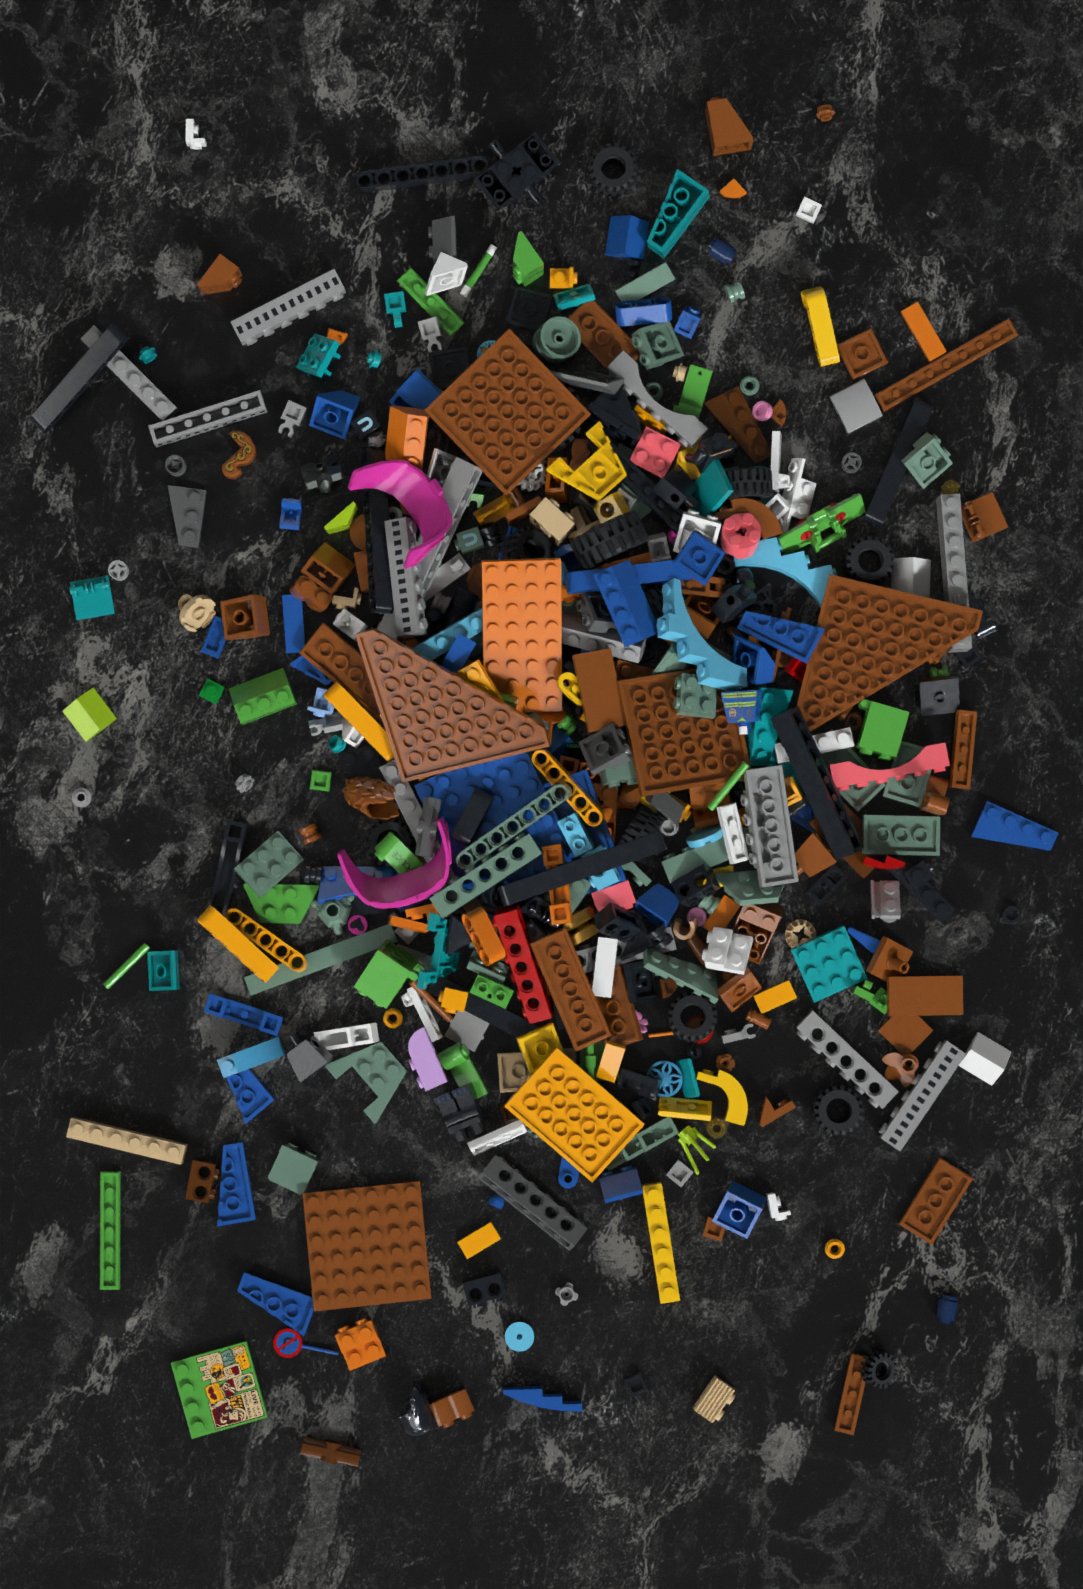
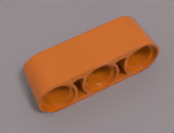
M477 907L463 914V925L482 962L489 966L505 958L504 947L485 910L482 907Z

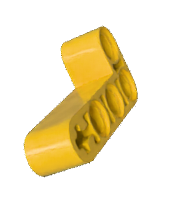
M819 286L801 291L820 367L840 362L824 289Z

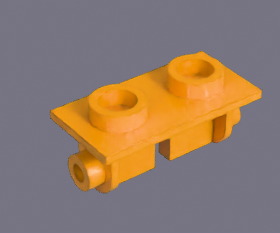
M639 404L636 405L634 409L640 423L664 435L667 431L664 428L665 424L661 420L657 422L650 415L651 411L647 407L643 409Z
M502 495L473 514L481 526L488 522H497L505 517V514L514 510L515 507L508 495Z

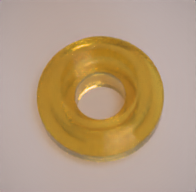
M953 479L946 481L941 486L942 495L957 494L960 488L959 483Z
M712 1119L707 1125V1132L713 1138H721L726 1133V1124L721 1119ZM715 1125L720 1126L719 1132L713 1131Z

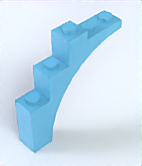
M777 537L761 540L755 553L748 558L737 559L731 555L735 565L734 568L762 567L779 571L793 578L811 594L820 609L829 574L837 576L836 569H832L831 565L808 570L810 560L804 551L781 556L783 549Z
M673 578L663 584V616L657 619L656 625L658 638L677 642L678 661L697 665L698 684L730 692L746 688L747 668L736 665L718 654L702 638L692 623L682 596L681 581Z

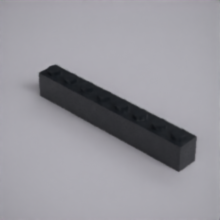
M799 706L778 713L770 718L773 727L789 757V762L795 770L797 779L814 811V816L820 824L832 854L838 860L857 853L863 848V844Z

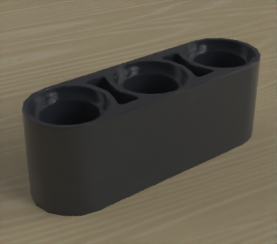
M476 787L451 838L466 846H470L494 800V796Z

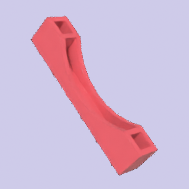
M946 743L925 746L912 760L892 769H867L857 766L850 761L832 764L828 768L838 791H844L849 789V785L857 784V788L869 786L868 782L875 780L876 784L888 782L887 778L895 777L896 780L905 779L907 774L914 773L915 776L926 775L927 770L933 769L934 773L946 771L945 767L950 766Z

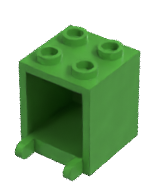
M862 700L858 703V708L866 712L855 748L859 749L860 754L870 756L873 753L878 755V759L884 761L896 758L909 712L874 701Z
M386 939L369 962L354 988L357 989L359 994L371 998L377 1006L387 1009L406 980L410 978L413 981H417L419 970H425V967L419 963V960Z

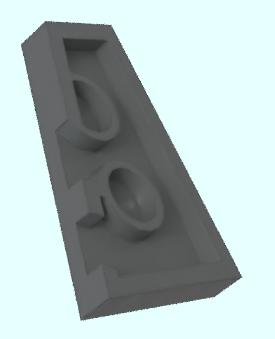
M168 485L179 546L199 549L207 491Z

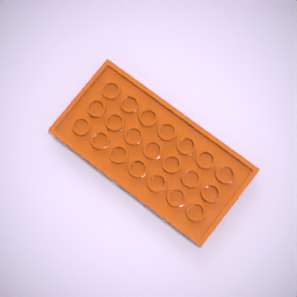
M561 558L481 560L484 669L498 692L519 697L516 709L522 713L562 711V692L557 687V679L562 674Z

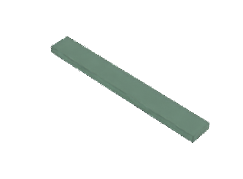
M387 924L303 955L308 961V966L303 972H295L281 963L277 965L279 969L267 983L263 982L255 974L246 976L244 979L250 995H254L379 949L386 939L392 943L398 941L393 927ZM296 958L293 962L295 968H299L303 964L302 958Z

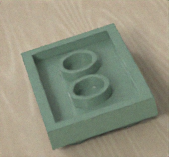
M901 741L897 757L893 759L890 769L909 762L924 747ZM927 770L926 775L915 776L914 773L907 774V778L896 780L895 777L887 778L888 782H886L882 796L920 808L931 770Z
M277 831L237 865L234 870L255 894L261 898L303 862L304 859L284 836Z

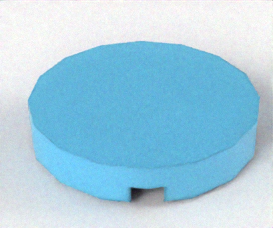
M721 825L710 826L691 834L686 838L688 846L690 848L705 846L706 842L719 840L723 837Z

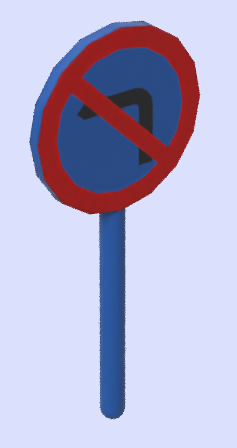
M291 1328L280 1330L273 1340L275 1351L285 1358L296 1356L301 1348L334 1355L339 1354L338 1351L302 1344L301 1335Z

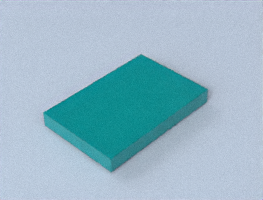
M714 459L694 482L698 489L692 495L700 502L694 510L700 512L699 516L707 517V514L713 515L734 491L720 460Z

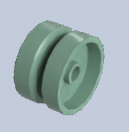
M559 316L550 318L535 331L532 338V347L536 356L541 361L552 365L566 361L578 351L581 344V334L575 323L566 317Z

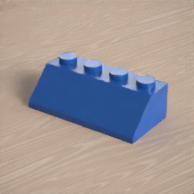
M630 560L593 574L625 648L658 634L656 619Z

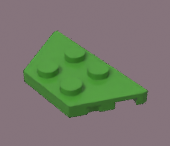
M244 883V888L261 923L301 924L312 900L319 890V885L276 884L261 898L246 883Z

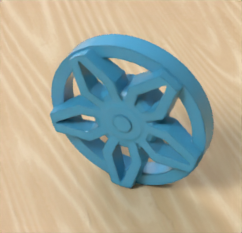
M658 1061L647 1072L649 1076L662 1079L660 1089L663 1087V1091L666 1094L658 1093L659 1097H670L676 1094L682 1086V1072L671 1061ZM659 1064H664L661 1068L662 1072L660 1071V1069L654 1067H656ZM667 1064L669 1067V1071H665V1067L667 1066ZM672 1066L677 1070L678 1074H671ZM651 1071L658 1072V1075L655 1076ZM673 1076L678 1077L679 1079L673 1081ZM679 1082L678 1087L673 1091V1085L671 1083L675 1084ZM667 1086L670 1087V1093L666 1090Z

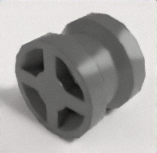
M855 452L847 453L841 461L842 469L846 473L851 474L858 471L862 464L861 457Z

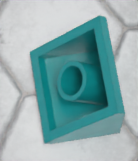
M178 950L147 952L149 991L179 990Z

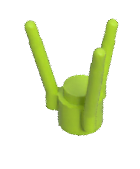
M688 1125L677 1134L680 1137L678 1141L682 1145L692 1168L698 1175L699 1170L686 1143L688 1146L692 1143L706 1161H709V1158L695 1141L697 1139L696 1136L713 1149L716 1148V1145L703 1136L695 1127L691 1128Z

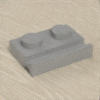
M871 880V918L900 919L899 881L874 882V880Z

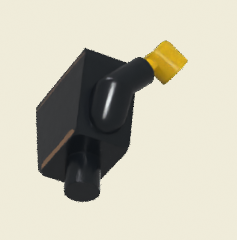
M718 432L713 437L700 441L697 450L693 454L689 453V450L678 452L680 462L686 461L687 463L695 464L700 474H702L714 459L720 460L723 468L733 465L734 453H737L740 447L732 439L731 435L727 436L726 433Z

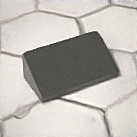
M668 793L650 795L645 799L671 823L675 825L679 823L685 808Z

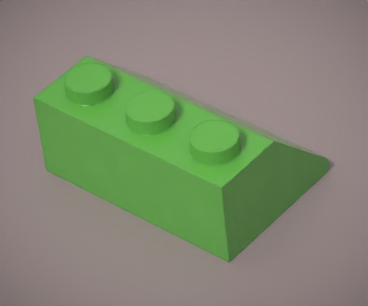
M520 231L515 246L512 272L515 281L518 284L522 283L526 287L544 274V263L523 232Z
M284 668L229 688L233 705L242 725L297 705Z

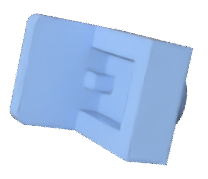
M317 687L314 704L307 708V710L313 711V715L325 717V714L333 715L334 707L323 696L328 689Z

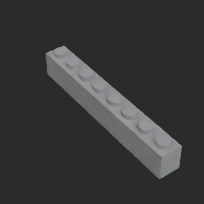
M943 494L936 499L944 599L945 602L969 607L960 494ZM971 635L948 648V653L967 652L972 649Z
M393 760L379 768L386 782L395 788L396 792H393L395 800L417 842V825L422 814L423 805L411 781L402 783L396 761ZM438 836L435 838L432 858L424 857L427 863L434 858L440 848L441 842ZM452 865L449 866L448 878L442 887L443 889L449 886L448 881L456 877ZM454 890L448 891L447 899L455 901L457 893Z

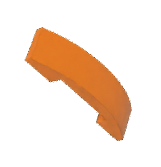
M562 844L542 847L546 870L566 863ZM570 884L550 890L551 905H549L551 924L572 923Z

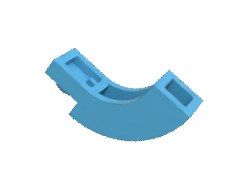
M276 1037L220 1058L217 1062L223 1078L284 1056L286 1053L280 1037Z

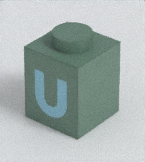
M478 527L456 534L457 539L454 540L457 551L461 550L462 555L484 547Z

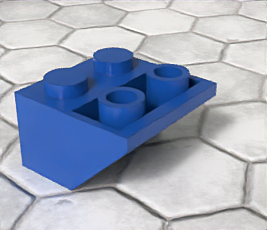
M417 369L396 391L390 403L395 406L426 409L443 392Z

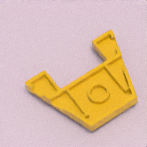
M600 421L586 433V436L599 449L579 468L573 471L559 457L546 469L548 473L597 501H600L627 476L617 454L614 453L610 445L608 436L605 435L602 429L603 425Z

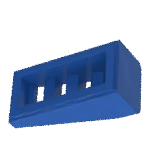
M847 927L846 931L872 954L875 953L881 940L852 927Z

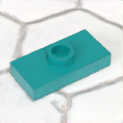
M591 284L553 294L558 311L596 300Z

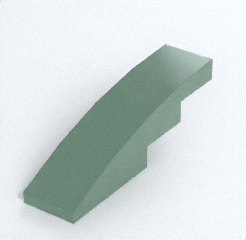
M666 1117L637 1132L606 1167L607 1171L678 1134L679 1132L671 1117Z

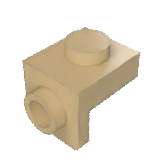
M355 587L353 598L333 595L332 604L336 605V609L347 610V608L356 609V604L360 605L362 593H359V588Z

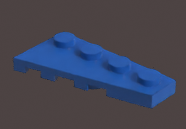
M986 801L971 837L1051 851L1058 832Z
M323 866L318 894L319 904L326 903L327 900L335 899V901L341 900L345 896H357L346 882L341 866ZM357 867L361 872L375 878L399 875L393 867Z
M239 1142L223 1145L217 1227L256 1220L244 1144Z
M244 1272L237 1291L304 1336L314 1311L313 1297Z

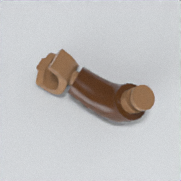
M676 917L673 923L675 936L686 940L697 959L706 967L704 960H702V953L704 949H708V945L700 934L695 932L698 927L697 917H692L689 921L690 928L685 927L682 919Z

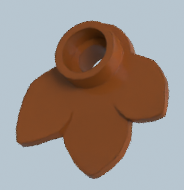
M898 1052L884 1055L882 1061L888 1065L884 1078L886 1080L900 1079L904 1087L912 1084L915 1079V1071L919 1065L917 1057L913 1054L902 1055ZM907 1060L912 1061V1064L907 1065L905 1062Z

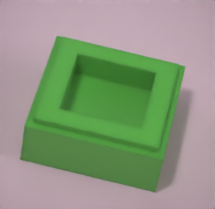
M312 770L310 789L329 792L332 772Z

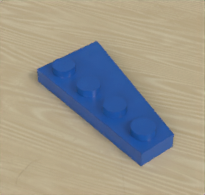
M745 611L737 627L738 630L806 664L825 628Z

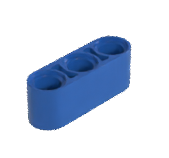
M660 297L631 300L615 304L616 324L619 326L662 323L672 320L670 298Z

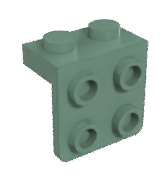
M290 1142L288 1144L284 1143L279 1150L268 1179L297 1194H303L319 1160L316 1159L315 1154L309 1151L304 1153L298 1150V1146Z

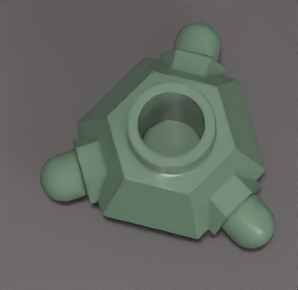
M354 895L345 896L337 901L335 899L327 900L323 904H319L318 900L314 899L311 902V906L318 911L317 915L328 928H333L336 935H341L343 932L342 926L347 923L352 908L350 902L354 900Z

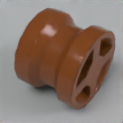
M316 823L298 830L299 834L304 838V845L322 838V835L317 831L318 826Z

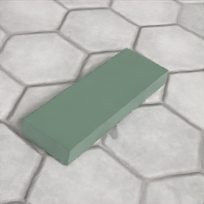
M665 261L619 287L615 292L621 302L640 300L675 280V276Z

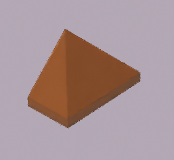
M627 782L622 784L618 801L635 809L641 799L638 783L627 785Z

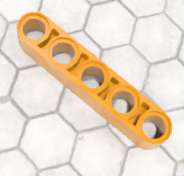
M336 681L323 696L388 763L394 759V755L386 731Z
M540 749L533 753V764L553 786L566 782L572 784V794L566 801L590 826L601 824L605 819L603 810L558 760L546 749ZM539 753L546 755V762L544 764L537 760ZM554 767L560 772L558 778L551 776L550 772ZM559 787L557 791L564 797L565 790ZM579 797H583L586 800L584 808L579 807L577 804ZM592 812L599 814L598 822H593L590 819Z
M211 905L197 919L208 932L263 982L267 983L279 969L275 963Z
M236 908L229 909L226 912L225 918L246 938L295 972H303L307 968L308 961L301 953ZM234 913H238L240 916L239 921L236 923L230 921V917ZM250 924L255 925L254 933L247 934V926ZM266 935L270 936V944L263 945L262 938ZM280 947L287 948L285 956H278L277 951ZM296 958H302L303 964L299 968L293 966Z

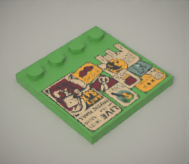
M247 1340L171 1362L192 1439L268 1417Z

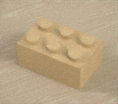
M545 497L530 513V522L538 530H542L543 534L547 535L548 539L559 548L568 538V535L574 531V518L566 511L565 513L559 510L560 505L552 498L548 500Z

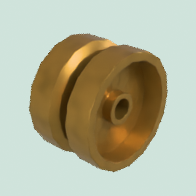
M590 905L583 910L575 911L572 915V923L562 924L559 928L566 927L567 931H573L569 936L574 946L599 933L596 928V922L593 921L590 924L588 922L589 919L597 914L593 905Z

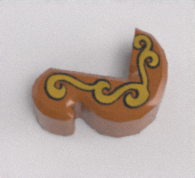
M234 430L229 435L241 448L222 465V472L229 479L240 477L243 472L239 467L251 464L256 457V446L251 438L242 431Z

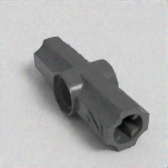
M424 797L422 814L417 825L416 856L428 858L433 856L435 838H437L439 832L437 820L439 819L441 799Z

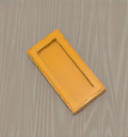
M789 980L753 996L761 1014L797 998Z
M607 1041L597 1070V1078L615 1083L626 1046Z
M489 1222L457 1243L468 1259L499 1241L501 1237L492 1222Z

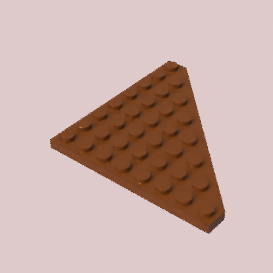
M829 574L816 626L825 628L807 663L797 706H799L809 730L816 729L977 632L983 611Z
M376 628L355 634L402 783L550 747L551 742L546 726Z

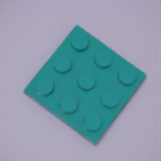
M844 925L790 949L814 1003L868 979Z

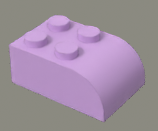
M424 1026L418 1029L409 1040L408 1051L411 1058L408 1061L412 1070H417L419 1076L416 1079L420 1088L428 1091L448 1082V1078Z

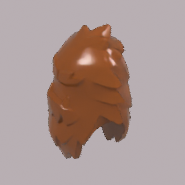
M358 776L350 780L345 779L346 787L342 789V792L349 805L374 819L389 820L400 815L398 812L399 806L393 800L395 799L393 792H396V790L388 782L381 779Z

